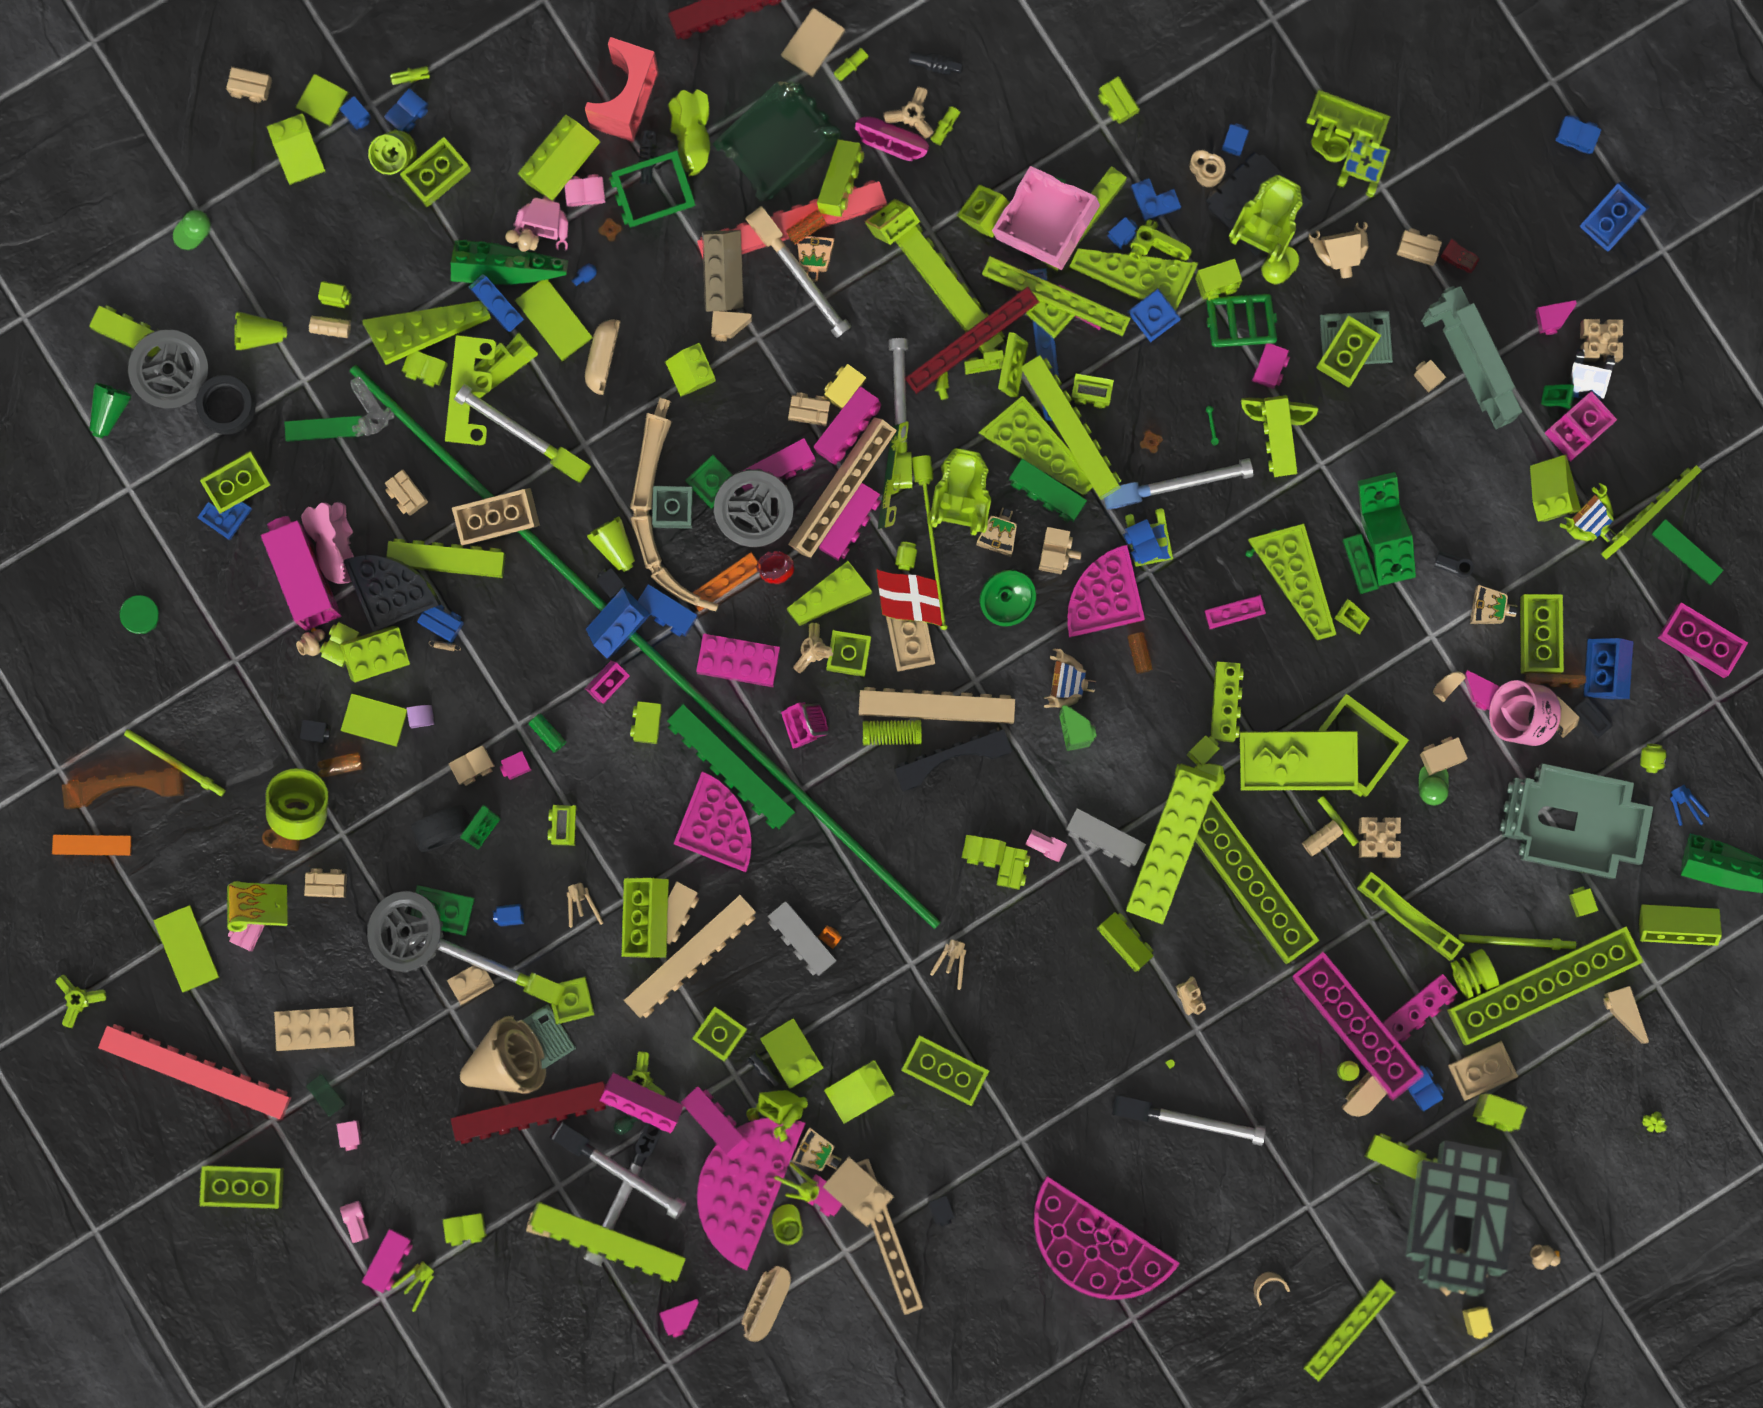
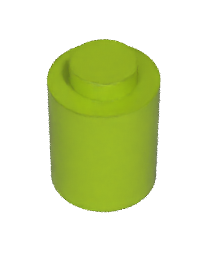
M1344 1061L1339 1064L1337 1074L1344 1081H1352L1358 1077L1359 1067L1352 1061Z

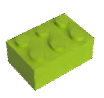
M443 137L400 175L425 206L429 207L467 175L471 169L445 137Z
M1348 315L1316 368L1349 388L1381 335Z
M395 625L339 643L350 679L353 682L410 665L400 630Z
M1480 1094L1473 1117H1476L1479 1123L1485 1125L1496 1124V1129L1512 1132L1513 1129L1519 1130L1526 1107L1490 1094Z

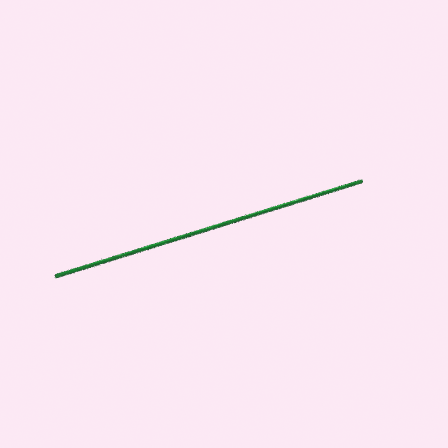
M357 365L350 369V373L483 499L494 497ZM529 529L518 531L522 537L600 611L608 605ZM637 632L629 638L932 928L935 929L941 923Z

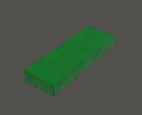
M1362 534L1344 538L1342 541L1359 594L1379 589Z

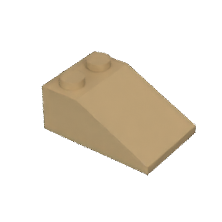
M850 1157L823 1186L866 1226L874 1220L893 1198V1195Z

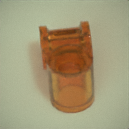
M272 829L266 830L262 835L263 843L270 848L299 851L300 840L284 838ZM271 833H273L274 837H277L276 840H273L272 844L266 839Z

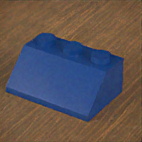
M623 587L591 622L586 631L593 646L608 659L620 650L651 614Z
M1621 638L1588 639L1584 697L1630 699L1633 641Z

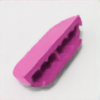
M862 117L856 122L855 129L862 138L861 141L871 147L907 161L921 158L928 151V143L922 137L872 117Z

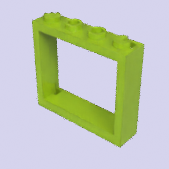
M1345 694L1318 731H1326L1342 708L1346 706L1397 744L1369 784L1364 787L1358 782V790H1351L1360 797L1362 795L1366 797L1409 740L1348 694Z

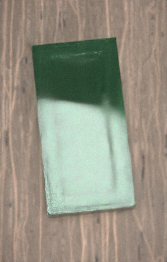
M322 1074L306 1085L307 1089L329 1117L346 1105Z

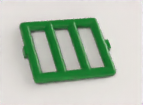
M1270 294L1207 299V328L1210 327L1213 347L1276 343L1275 323H1277L1276 313L1273 312ZM1254 302L1265 303L1269 336L1257 337ZM1245 303L1250 337L1238 338L1234 304ZM1226 304L1230 339H1219L1215 305Z

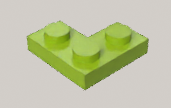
M990 349L987 353H983V359L977 357L968 359L967 362H964L965 374L1002 369L1004 360L1003 350Z
M1294 744L1281 758L1265 746L1253 762L1279 785L1283 786L1308 756Z

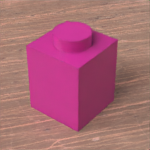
M522 751L501 760V772L504 777L508 776L510 780L531 771Z

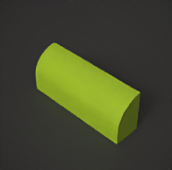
M1641 905L1639 917L1640 941L1718 946L1722 936L1720 909Z

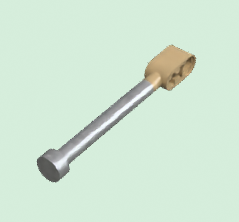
M760 206L747 216V222L767 247L771 245L832 325L833 329L831 332L837 338L852 327L846 319L842 321L780 239L783 236L782 232L764 208Z

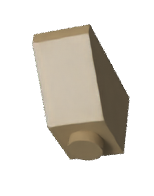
M713 311L712 337H715V340L726 341L727 338L731 339L752 322V314Z

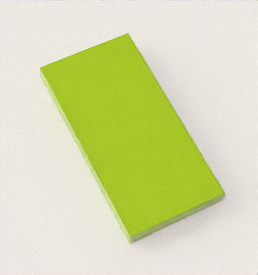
M541 280L515 300L561 361L592 339V336L548 280Z
M190 905L153 920L183 993L219 978Z

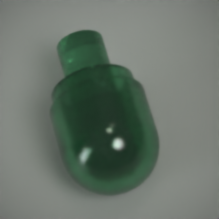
M632 1115L621 1117L614 1123V1131L619 1135L626 1134L634 1127L633 1123L639 1120V1118Z

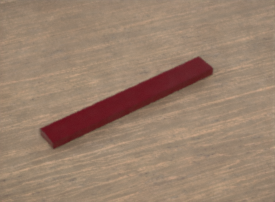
M1026 287L905 377L906 381L916 394L1039 304L1040 301L1030 287Z

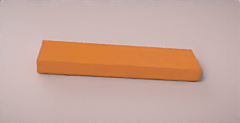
M750 552L695 590L693 594L700 596L703 600L715 602L757 573L760 564L752 552ZM695 606L698 612L705 609L700 606Z
M53 835V855L131 856L132 836Z

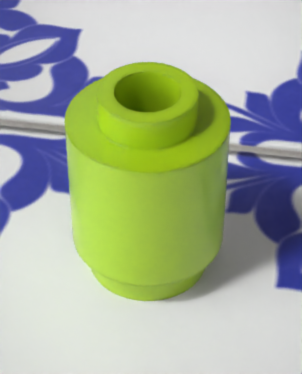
M901 542V545L898 546L895 565L899 566V570L910 571V568H914L917 554L916 544Z

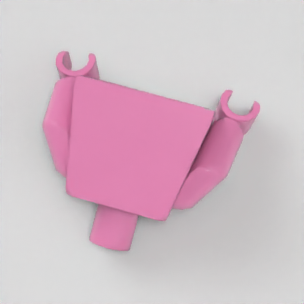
M546 196L543 199L534 198L531 203L518 211L514 230L519 235L521 229L522 231L529 229L533 235L555 240L560 237L556 248L559 250L558 246L563 242L566 244L565 251L567 250L568 244L565 238L568 236V220L565 213L560 210V204L554 202L555 198L553 201Z

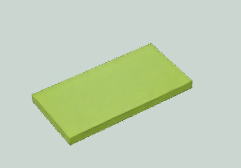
M1358 731L1240 732L1241 790H1358ZM1293 744L1308 756L1283 786L1279 785L1253 762L1265 746L1279 758Z

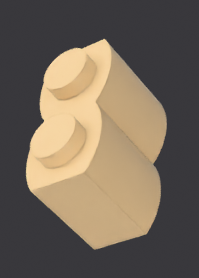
M483 745L449 763L460 785L465 784V786L475 782V777L480 774L482 777L493 772L492 768L495 767Z

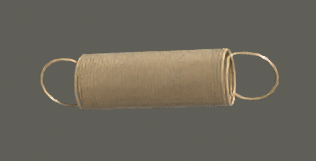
M437 640L434 643V648L454 651L456 646L453 643Z

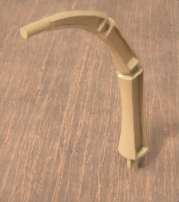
M660 398L655 414H646L640 461L630 509L633 510L634 514L630 520L641 549L645 567L652 571L651 578L679 599L695 606L717 611L719 604L703 600L700 596L691 593L672 577L667 568L661 566L662 560L654 541L652 517L649 515V511L652 509L653 486L658 460L672 423L670 420L665 419L671 401Z

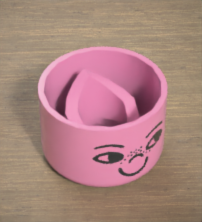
M1518 680L1509 681L1497 690L1491 701L1489 710L1490 724L1494 733L1502 740L1529 746L1541 745L1551 739L1558 729L1561 719L1560 703L1555 693L1545 686ZM1535 705L1534 718L1530 725L1528 720L1529 712L1532 706Z

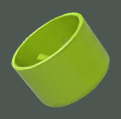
M289 769L277 774L270 781L266 790V819L272 830L278 835L291 840L306 839L321 830L327 819L328 791L323 780L315 773L305 769ZM292 802H301L308 806V808L305 810L290 809L286 805Z

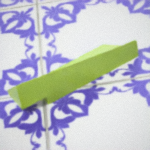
M518 333L507 347L502 343L497 345L495 357L491 360L482 359L474 366V371L490 373L492 375L491 389H493L535 358L538 353ZM479 376L476 379V384L479 388L487 387V377ZM471 391L478 398L486 394V392Z

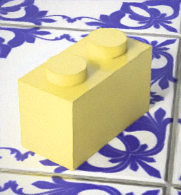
M849 364L845 368L842 366L836 373V380L833 383L830 381L824 389L826 392L824 396L827 397V400L841 410L856 390L866 382V377Z
M1480 1306L1462 1311L1469 1335L1479 1339L1487 1337L1489 1332H1493L1487 1308Z

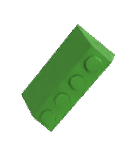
M1062 706L1059 717L1066 751L1090 747L1096 736L1094 725H1090L1088 719L1068 706Z

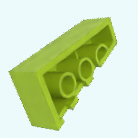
M847 561L790 605L787 611L796 623L801 626L842 606L871 595L872 591L849 561Z

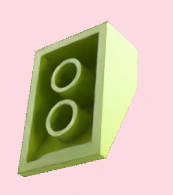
M303 113L267 126L289 185L325 172Z
M1567 455L1530 466L1532 500L1537 521H1549L1581 511Z
M794 1018L760 1038L790 1089L824 1069Z
M875 1060L824 1090L844 1124L894 1095Z

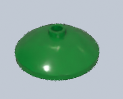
M1004 570L994 574L984 584L980 594V607L983 614L989 621L999 626H1012L1022 622L1031 613L1036 601L1034 584L1025 574L1016 570ZM1006 592V595L1001 597V594Z

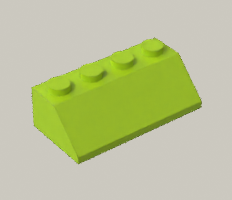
M565 115L518 172V175L529 186L553 201L598 146L600 141L577 121Z

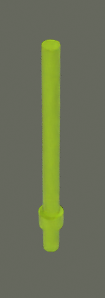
M130 729L125 731L124 736L201 784V787L206 790L210 789L221 797L224 795L226 790L213 783L214 780L208 776H202Z
M1459 934L1458 936L1460 942L1547 947L1552 948V950H1560L1561 948L1576 949V941H1561L1559 938L1544 940Z

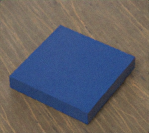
M1159 288L1128 311L1150 342L1182 319Z

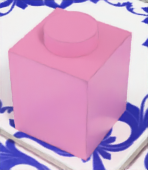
M359 1121L337 1124L340 1147H345L346 1151L358 1149L357 1145L362 1144Z

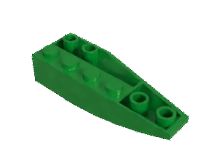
M455 240L451 259V281L473 283L482 274L493 284H519L547 280L566 275L568 260L529 251L522 252L519 249L495 243Z
M1689 834L1681 863V876L1721 887L1763 893L1762 859L1729 844Z

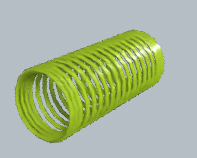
M878 720L876 724L873 721V730L872 721H863V745L870 746L871 743L874 745V736L875 745L877 743L881 745V737L882 745H884V742L888 745V738L890 745L891 740L892 744H895V738L898 745V737L899 744H902L903 739V744L905 745V734L906 744H909V739L910 744H912V732L913 744L921 745V720H915V722L911 720V726L910 720H908V723L905 720L904 725L903 720H901V723L898 720L897 725L896 720H894V725L891 720L890 724L887 721V727L884 720L883 724L880 721V730Z

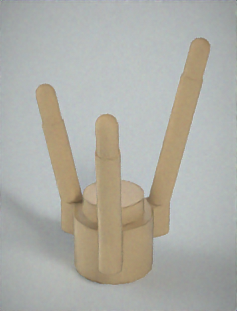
M583 883L568 886L569 927H573L572 899L573 902L577 903L579 915L582 917L581 900L585 899L584 896L602 925L603 921L589 895L588 888H584Z
M950 940V943L945 945L944 951L930 975L933 976L947 953L950 956L946 973H950L954 959H959L960 956L957 987L960 990L966 950H964L965 944Z

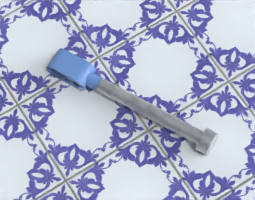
M1250 458L1239 460L1240 464L1143 486H1139L1138 482L1120 485L1121 488L1104 498L1106 509L1110 510L1142 502V497L1241 475L1243 479L1253 477Z

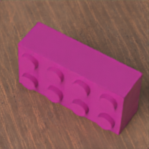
M1683 603L1676 605L1657 637L1723 678L1729 676L1748 642Z
M703 633L696 672L706 676L774 687L780 647Z

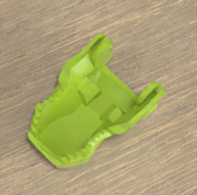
M682 90L668 104L672 115L671 132L678 137V155L682 167L688 173V176H693L703 170L708 162L710 140L705 126L709 117V102L707 94L700 90H696L693 94Z
M1275 175L1261 183L1257 196L1244 205L1229 235L1231 243L1236 245L1237 241L1241 239L1269 253L1271 256L1268 262L1272 264L1277 261L1280 262L1296 231L1295 217L1303 205L1301 187L1280 175Z
M955 448L941 465L943 477L935 486L932 509L927 523L931 527L936 528L938 524L944 521L969 526L971 535H976L978 532L985 533L988 526V514L991 504V497L988 490H986L988 468L980 453Z

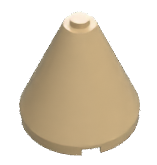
M513 1016L498 1020L461 1069V1082L469 1087L518 1093H530L539 1089L546 1077V1069H542L541 1060L545 1056L541 1044L532 1029L522 1020H513Z

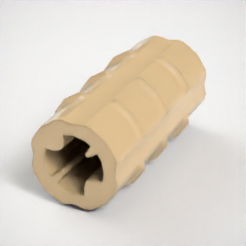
M311 316L309 331L319 335L348 338L351 323L347 320Z
M1332 820L1305 840L1302 845L1310 856H1314L1344 833L1339 825Z

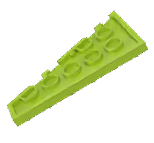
M1087 249L1077 250L1070 268L1141 301L1159 288L1175 310H1177L1198 265L1197 262H1181L1180 260L1173 261L1142 256L1140 261H1136L1137 255L1132 259L1130 255H1122L1120 253H1105Z
M476 301L362 320L385 365L489 320L491 317L483 303Z
M1024 396L1020 397L979 432L983 437L1018 458H1023L1081 496H1084L1093 488L1073 453Z
M1696 465L1691 470L1687 468L1680 474L1682 478L1679 481L1675 479L1668 486L1670 490L1667 493L1665 491L1660 493L1656 497L1658 501L1655 504L1651 502L1622 531L1611 539L1613 543L1601 555L1608 559L1702 470Z
M1301 524L1248 539L1315 639L1321 640L1335 636L1336 631L1305 525Z

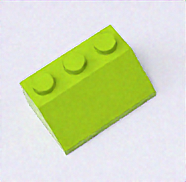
M252 450L200 479L219 514L270 486Z
M1114 912L1097 927V930L1136 972L1153 957V949L1148 943L1145 942L1143 944L1138 939L1140 934L1134 928L1130 929L1125 924L1128 921L1121 913L1117 915Z

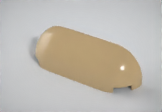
M619 320L604 321L594 332L585 370V381L587 386L597 394H604L621 322Z
M1368 1071L1346 1096L1347 1103L1342 1105V1109L1352 1116H1364L1371 1112L1387 1093Z
M775 1266L769 1272L765 1271L761 1276L742 1319L745 1331L744 1336L748 1340L759 1341L771 1330L790 1287V1274L786 1269Z

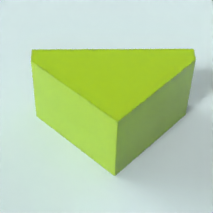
M1347 599L1334 619L1360 634L1370 618L1353 602Z

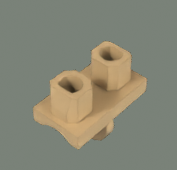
M1190 977L1185 983L1176 986L1178 990L1177 995L1181 999L1187 1015L1193 1012L1199 1014L1206 1009L1194 977Z

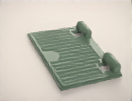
M1389 311L1320 315L1323 356L1349 315L1381 335L1364 364L1393 362ZM1382 318L1383 325H1374L1373 319ZM1337 321V327L1328 328L1327 322Z
M549 1004L522 1020L532 1029L541 1044L545 1056L541 1060L542 1069L576 1049L562 1025L556 1024L554 1013ZM547 1014L549 1020L541 1024L538 1019Z

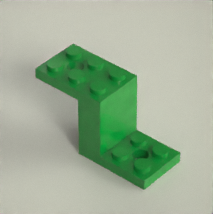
M1393 472L1358 481L1361 523L1374 553L1378 586L1415 578L1413 535L1400 507L1396 473ZM1383 491L1381 494L1376 495L1377 492Z

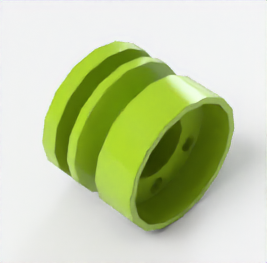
M394 130L380 135L372 141L368 157L375 170L382 174L392 175L406 169L414 162L417 155V147L409 134L404 131Z
M1483 949L1469 954L1470 964L1464 957L1460 958V964L1457 960L1451 962L1455 982L1467 999L1473 997V992L1476 995L1480 994V984L1486 991L1499 986L1493 965Z

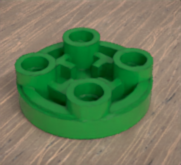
M135 595L128 598L121 606L120 620L128 631L135 634H145L156 628L159 621V609L157 604L149 597Z

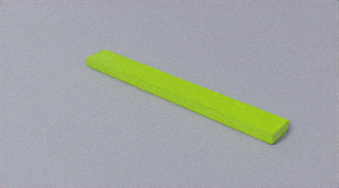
M991 256L982 272V275L1020 292L1029 286L1038 300L1120 336L1124 335L1131 319L1126 315Z

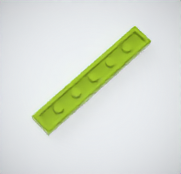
M1379 1279L1303 1368L1319 1381L1396 1292L1382 1279Z

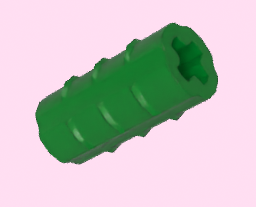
M542 713L536 715L528 723L554 753L567 743Z

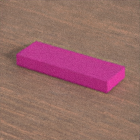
M1261 595L1204 611L1209 629L1266 614Z

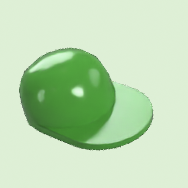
M192 210L186 213L173 231L175 244L184 250L196 248L210 232L211 222L209 217L200 210Z
M1423 766L1419 773V795L1426 804L1433 806L1443 803L1449 793L1447 770L1445 769L1429 776L1425 766Z

